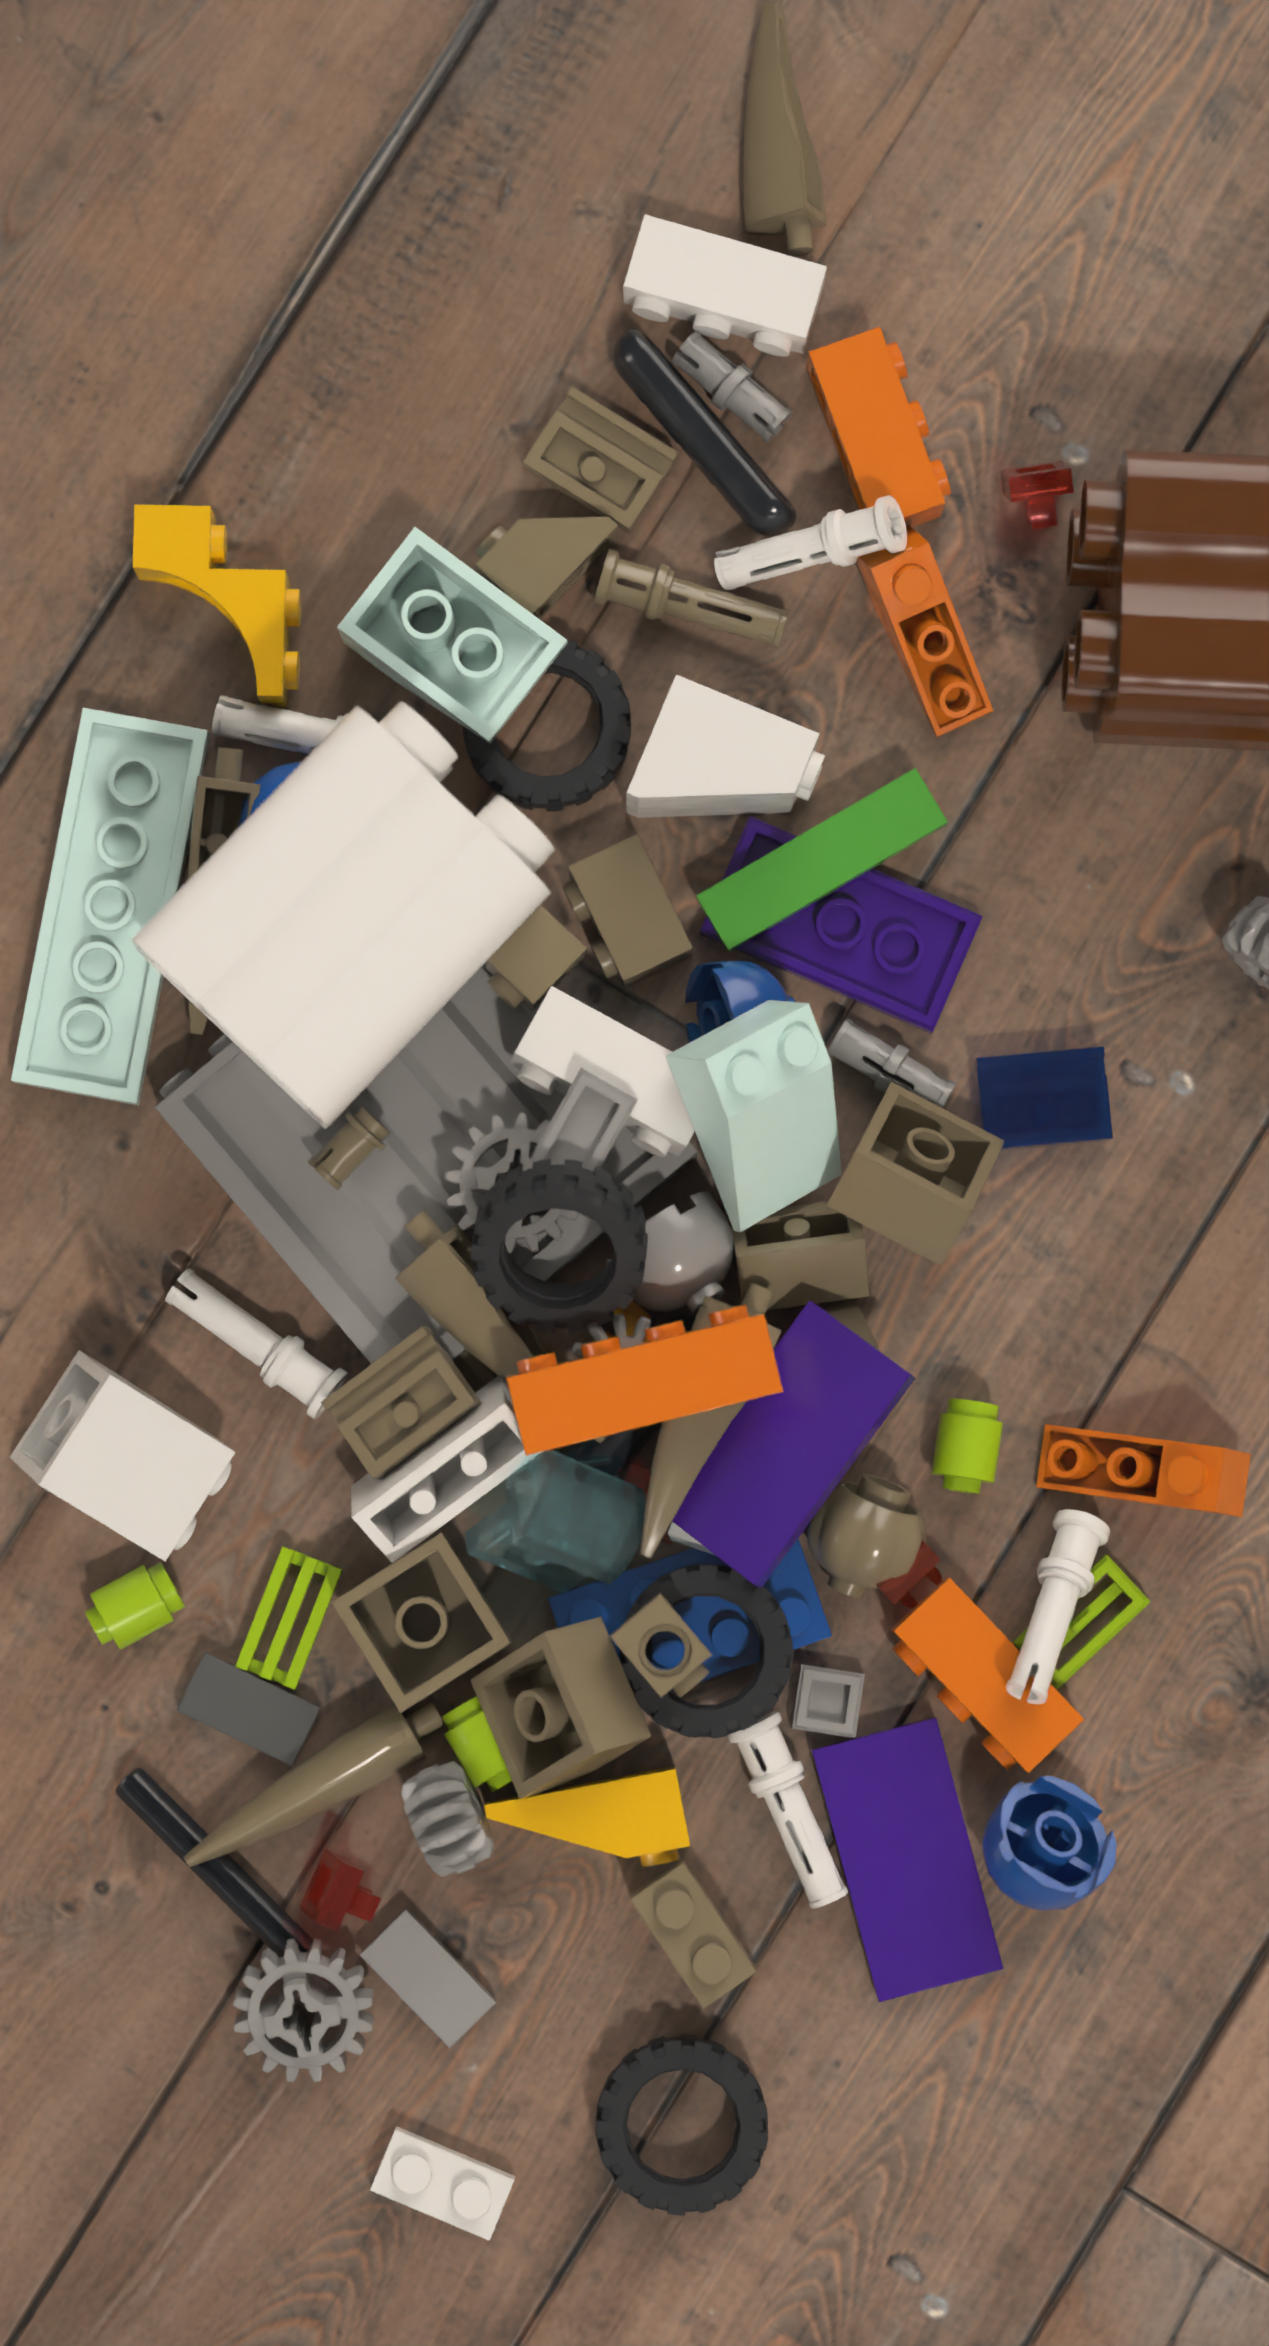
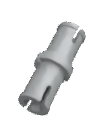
M698 331L691 334L679 349L683 352H677L674 355L671 363L682 369L713 396L711 400L713 405L720 411L727 407L758 433L766 443L773 440L785 426L782 422H787L791 418L793 411L790 408H786L751 379L753 375L751 369L744 363L737 367L706 341Z
M848 1018L841 1026L827 1051L829 1056L836 1057L875 1080L876 1082L873 1087L882 1093H885L890 1083L893 1082L943 1108L957 1085L956 1082L949 1081L908 1056L910 1052L908 1048L901 1044L894 1048L856 1026Z

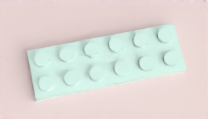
M89 708L82 709L11 1077L13 1083L139 1106L164 976L137 951L132 939L181 889L191 836L197 776H202L210 737L208 730Z

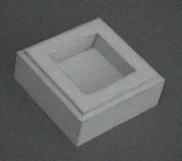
M800 1664L791 1728L856 1738L865 1674Z

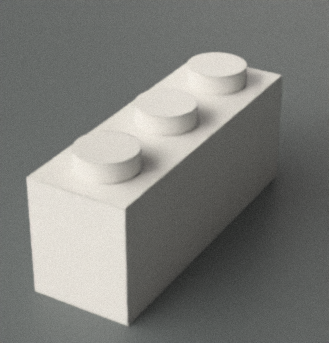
M644 214L623 285V303L633 305L632 311L635 314L652 321L667 322L669 316L692 322V328L695 331L708 337L728 339L731 333L754 340L753 346L771 355L786 357L789 356L790 351L804 354L825 283L827 266Z
M551 986L509 1064L520 1070L517 1078L525 1085L545 1095H551L554 1089L566 1095L580 1068L638 1099L623 1127L634 1132L631 1140L637 1146L659 1157H665L668 1152L679 1157L695 1132L666 1059V1055L672 1053V1051Z
M500 1376L494 1378L475 1393L481 1401L479 1406L384 1477L372 1479L368 1473L351 1486L352 1519L391 1563L402 1557L541 1453L525 1455L508 1383Z

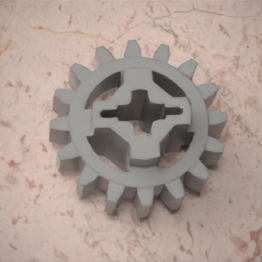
M519 1113L515 1126L513 1128H505L500 1116L495 1115L492 1116V1133L485 1136L474 1126L468 1130L475 1144L470 1151L465 1148L454 1147L452 1154L459 1162L463 1163L462 1169L445 1172V1180L451 1184L459 1185L460 1192L449 1197L447 1203L449 1208L465 1207L468 1211L458 1224L463 1231L473 1228L476 1222L479 1208L475 1203L472 1192L487 1194L489 1189L495 1183L497 1184L499 1178L504 1179L505 1175L511 1171V1168L515 1167V1160L518 1154L521 1155L520 1165L524 1170L530 1160L531 1144L538 1145L550 1121H543L537 1130L533 1131L528 1129L526 1113ZM508 1142L506 1155L492 1167H476L481 1157L487 1151L499 1144ZM551 1208L541 1219L523 1226L524 1218L512 1225L506 1234L505 1244L509 1254L512 1255L516 1240L525 1239L532 1253L539 1251L537 1235L546 1232L551 1238L558 1241L562 1238L559 1226L556 1224L557 1220L563 1217L567 1220L576 1221L579 1216L578 1212L572 1214L567 1210Z
M288 1939L283 1957L279 1958L269 1948L262 1952L260 1961L263 1971L252 1966H247L242 1981L248 1988L237 1989L233 2006L244 2010V2012L236 2015L234 2030L239 2033L251 2032L250 2036L246 2039L243 2051L248 2056L262 2050L266 2054L262 2070L267 2074L280 2063L287 2066L286 2077L289 2082L295 2081L299 2069H308L313 2081L319 2082L322 2078L323 2066L327 2063L339 2073L346 2070L347 2056L345 2050L357 2055H361L364 2051L366 2040L359 2032L372 2031L375 2015L364 2009L373 2005L374 1991L370 1988L357 1989L363 1981L365 1970L361 1965L352 1967L349 1970L344 1969L343 1963L346 1950L340 1947L329 1958L322 1955L321 1939H314L309 1952H300L296 1941ZM313 1974L319 1975V1976H321V1977L327 1979V1980L330 1981L332 1984H327L326 1982H324L323 1980L319 1979L318 1977H316V1976L313 1975ZM283 1977L284 1986L280 1994L268 1996L267 2002L261 2003L267 1989ZM297 1991L299 1992L301 2002L305 2003L307 2011L315 2012L311 2030L307 2018L303 2017L302 2011L294 2009ZM347 2018L342 2030L332 2040L325 2043L324 2035L327 2029L331 2026L340 2025L341 2019ZM277 2037H281L282 2039H284L285 2041L289 2042V2043L292 2044L293 2046H291V2045H289V2044H286L285 2042L281 2041V2040L278 2039Z

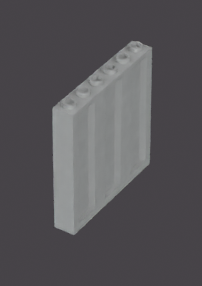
M486 962L326 1129L314 1120L225 1034L208 1049L213 1058L196 1073H193L189 1068H185L160 1089L159 1093L164 1099L154 1107L371 1364L422 1326L431 1328L435 1334L434 1338L440 1347L448 1353L453 1362L467 1350L433 1319L395 1279L398 1274L425 1252L404 1226L421 1211L425 1210L446 1234L468 1213L465 1207L449 1208L447 1199L459 1193L460 1186L447 1182L445 1180V1172L462 1169L463 1163L454 1157L452 1151L455 1146L469 1151L475 1144L468 1131L474 1126L486 1136L493 1132L492 1116L499 1115L504 1122L505 1128H513L518 1114L526 1113L528 1129L536 1131L543 1121L548 1120L551 1122L565 1097L564 1094L555 1089L551 1095H545L530 1088L517 1078L520 1070L509 1065L542 1002L533 1012L522 1002L515 1009L509 1006L487 984V981L493 975L486 969ZM363 1106L390 1131V1134L382 1141L386 1147L382 1151L375 1148L342 1183L341 1188L337 1190L309 1164L308 1160L314 1157L348 1122L344 1116L348 1111L355 1114ZM623 1127L600 1168L612 1175L611 1181L617 1186L623 1183L634 1195L633 1205L637 1208L697 1157L698 1151L690 1141L679 1157L670 1152L665 1157H659L637 1146L631 1140L634 1132ZM508 1142L499 1144L487 1151L481 1157L476 1167H492L506 1155ZM531 1144V1156L537 1147ZM520 1154L516 1156L515 1167L511 1168V1171L521 1167ZM499 1178L497 1185L501 1186L505 1178ZM472 1192L478 1208L483 1207L486 1194ZM550 1209L528 1214L524 1217L523 1226L538 1221ZM578 1213L579 1216L576 1221L560 1217L556 1224L559 1226L562 1238L556 1241L546 1232L537 1235L539 1251L533 1253L527 1246L525 1239L516 1240L515 1248L510 1257L524 1272L549 1282L604 1236L606 1232L595 1220ZM475 1226L466 1230L472 1239Z

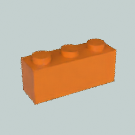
M877 327L809 351L806 369L858 510L875 506L877 498L890 495L898 503L906 526L914 527L941 517L945 506L944 497L951 494L950 484L940 459L930 461L922 438L929 436L927 421L918 400L908 403L900 380L907 378L908 375L898 344L896 342L886 344L881 328Z
M944 1577L890 1629L900 1640L892 1648L894 1653L916 1676L919 1677L926 1669L931 1672L945 1687L936 1697L962 1724L972 1716L986 1730L989 1735L981 1744L1007 1771L1017 1763L1025 1772L1029 1773L1084 1720L1051 1683L1048 1689L1047 1700L1043 1704L1027 1703L1034 1682L1032 1676H1029L1021 1700L1016 1699L1006 1691L1007 1682L1011 1678L1020 1651L950 1577Z

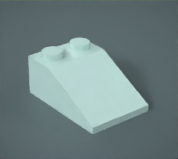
M416 527L409 533L337 626L344 644L392 680L488 743L493 741L568 643L567 639Z
M767 1000L666 1055L669 1067L734 1231L742 1232L842 1175L832 1064L809 1003Z

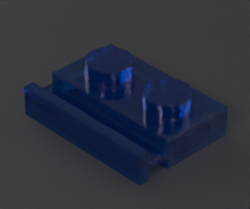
M1104 1047L976 1058L975 1066L978 1079L981 1129L1005 1141L1001 1150L1111 1141L1113 1133L1107 1075L1105 1074Z

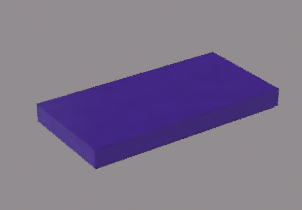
M750 816L722 880L797 836ZM871 869L734 950L932 1034L983 916ZM706 917L699 934L722 944Z
M811 1300L773 1350L783 1392L746 1401L701 1468L672 1520L678 1527L759 1588L763 1587L916 1379Z
M931 1717L811 1749L878 2002L1004 1969L937 1718Z

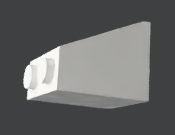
M676 675L626 792V813L637 818L791 813L797 797L809 801L823 767L822 763L825 755L816 752L820 733Z
M79 1350L9 1458L39 1486L166 1561L173 1549L179 1550L191 1537L197 1522L195 1515L207 1496L215 1495L227 1481L232 1467L230 1460L236 1452L212 1434Z

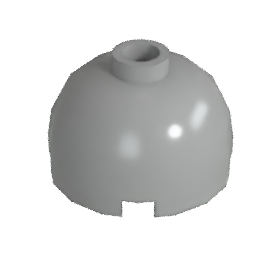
M699 1192L691 1195L690 1198L697 1207L682 1214L673 1204L646 1221L645 1233H648L647 1255L643 1281L640 1287H635L634 1299L632 1300L635 1304L650 1312L674 1313L688 1306L693 1314H697L705 1296L719 1300L724 1295L725 1291L719 1283L733 1268L735 1260L733 1231L723 1211L709 1192ZM607 1259L605 1263L606 1267L609 1265L611 1259Z

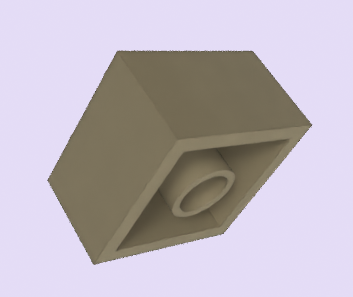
M891 1082L826 1206L903 1245L908 1251L922 1255L942 1266L969 1218L1005 1141Z
M445 1532L438 1534L331 1602L400 1713L513 1641Z
M601 1617L543 1632L470 1680L520 1799L577 1782L652 1737Z

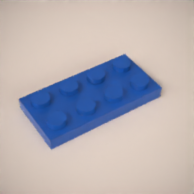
M798 1538L763 1585L776 1599L786 1616L792 1637L793 1650L832 1637ZM691 1548L547 1599L557 1628L601 1617L610 1637V1634L625 1622L638 1596L662 1575L692 1564L730 1566L715 1555ZM696 1596L673 1607L712 1654L702 1663L710 1673L700 1682L760 1662L759 1636L753 1621L738 1605L720 1597ZM670 1631L655 1633L652 1639L653 1664L660 1668H670L678 1664L684 1654V1643L681 1638ZM611 1639V1642L614 1645L617 1652V1656L620 1660V1648Z

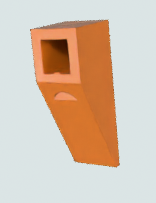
M908 525L906 526L907 545L905 550L892 554L887 549L858 556L856 562L881 623L934 735L938 737L994 710L930 544L915 529Z
M1045 1424L1036 1487L1242 1518L1251 1454L1224 1447Z

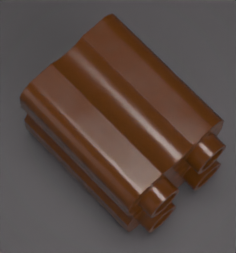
M1124 450L1119 461L1116 480H1085L1080 509H1072L1070 514L1066 557L1067 585L1098 587V610L1080 609L1076 624V634L1066 636L1062 665V711L1093 713L1094 743L1269 751V456Z

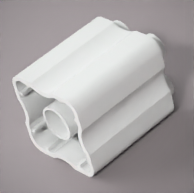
M402 701L380 723L356 706L132 939L137 951L324 1129L343 1112L551 894L548 887L535 874L555 851L551 842L523 813L499 794L476 817L440 784L453 770L451 764L458 758L457 753L425 719Z

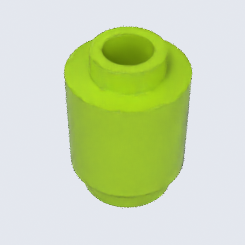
M948 1399L947 1413H940L931 1470L932 1475L943 1477L942 1489L980 1494L981 1483H995L1003 1423L997 1421L998 1405L965 1399Z
M160 1562L149 1569H146L143 1564L90 1593L95 1606L84 1612L102 1645L114 1639L118 1648L122 1650L173 1622L172 1614L185 1608V1605L163 1564Z
M477 1696L442 1716L449 1729L444 1735L474 1788L486 1782L493 1793L512 1782Z

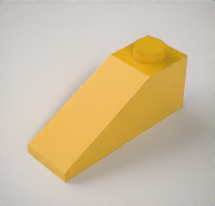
M675 1766L559 1787L522 1799L516 1795L486 1801L484 1805L486 1818L623 1858L640 1856L642 1867L677 1861L680 1859L678 1848L690 1846Z

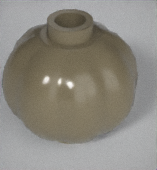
M863 1474L859 1485L844 1482L835 1487L807 1526V1541L812 1556L830 1574L827 1582L828 1586L845 1595L863 1598L866 1589L891 1588L907 1579L917 1569L926 1549L927 1532L921 1513L907 1504L911 1495L907 1489L889 1480L870 1474Z

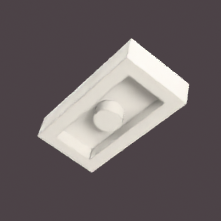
M396 2126L370 2191L490 2241L514 2183L515 2176Z

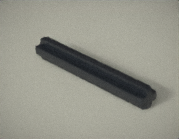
M136 1768L132 1770L118 1784L116 1788L117 1796L187 1865L184 1856L207 1837L208 1834L143 1769ZM228 1854L189 1867L279 1958L285 1954L288 1939L296 1941L300 1952H309L314 1940Z

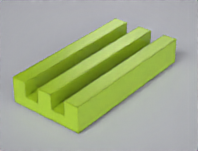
M282 1546L235 1667L250 1671L260 1677L283 1684V1686L296 1690L343 1569ZM292 1563L302 1568L265 1662L254 1659ZM315 1572L326 1577L287 1672L277 1668Z
M1104 1554L1092 1566L1091 1573L1094 1575V1584L1105 1574L1113 1582L1070 1621L1062 1648L1122 1592L1130 1598V1601L1058 1669L1055 1668L1051 1680V1685L1055 1689L1061 1687L1151 1602L1107 1554ZM1029 1626L1011 1641L1020 1651Z

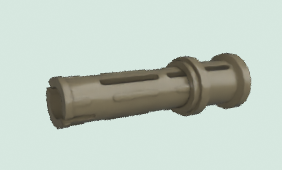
M609 548L594 604L603 606L607 601L644 611L645 618L653 621L655 618L662 619L663 614L711 627L718 631L768 643L772 647H779L789 609L776 608L734 595L730 592L720 591L674 577L675 571L671 570L669 565L661 563L657 568L622 559L619 556V551ZM622 578L643 584L647 589L646 591H641L617 583V580ZM669 592L687 597L688 602L682 603L668 599ZM701 601L749 615L752 619L750 622L726 616L699 608L697 603Z

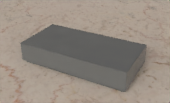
M204 1652L176 1711L293 1766L321 1710V1706L248 1671L237 1668L235 1665L213 1654Z

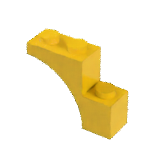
M134 505L133 569L140 581L169 584L187 590L217 608L238 630L250 650L256 674L257 697L260 703L272 707H287L288 689H299L300 657L299 651H289V627H300L301 590L290 589V581L286 570L215 569V563H226L227 529L226 525H216V518L211 506Z

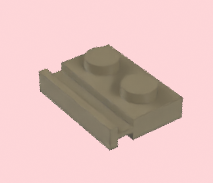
M571 386L563 403L554 412L524 459L523 468L599 516H609L618 524L620 529L630 534L663 483V479L671 466L677 461L678 452Z
M420 1327L321 1402L339 1424L337 1425L338 1429L372 1479L384 1477L481 1404V1401L453 1360L434 1338L435 1334L430 1327Z

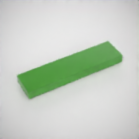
M914 768L696 895V900L729 953L947 826L948 821L919 772Z

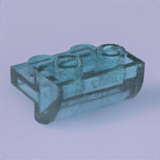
M546 1450L505 1479L507 1502L465 1532L467 1554L563 1593L588 1576L611 1584L629 1565L640 1544L646 1502L645 1490L553 1450Z

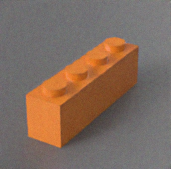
M745 1304L709 1313L711 1326L685 1332L682 1320L644 1329L647 1342L621 1348L619 1337L616 1336L580 1345L583 1358L557 1364L555 1352L516 1361L519 1374L507 1376L506 1379L525 1455L783 1392L765 1315L749 1316Z

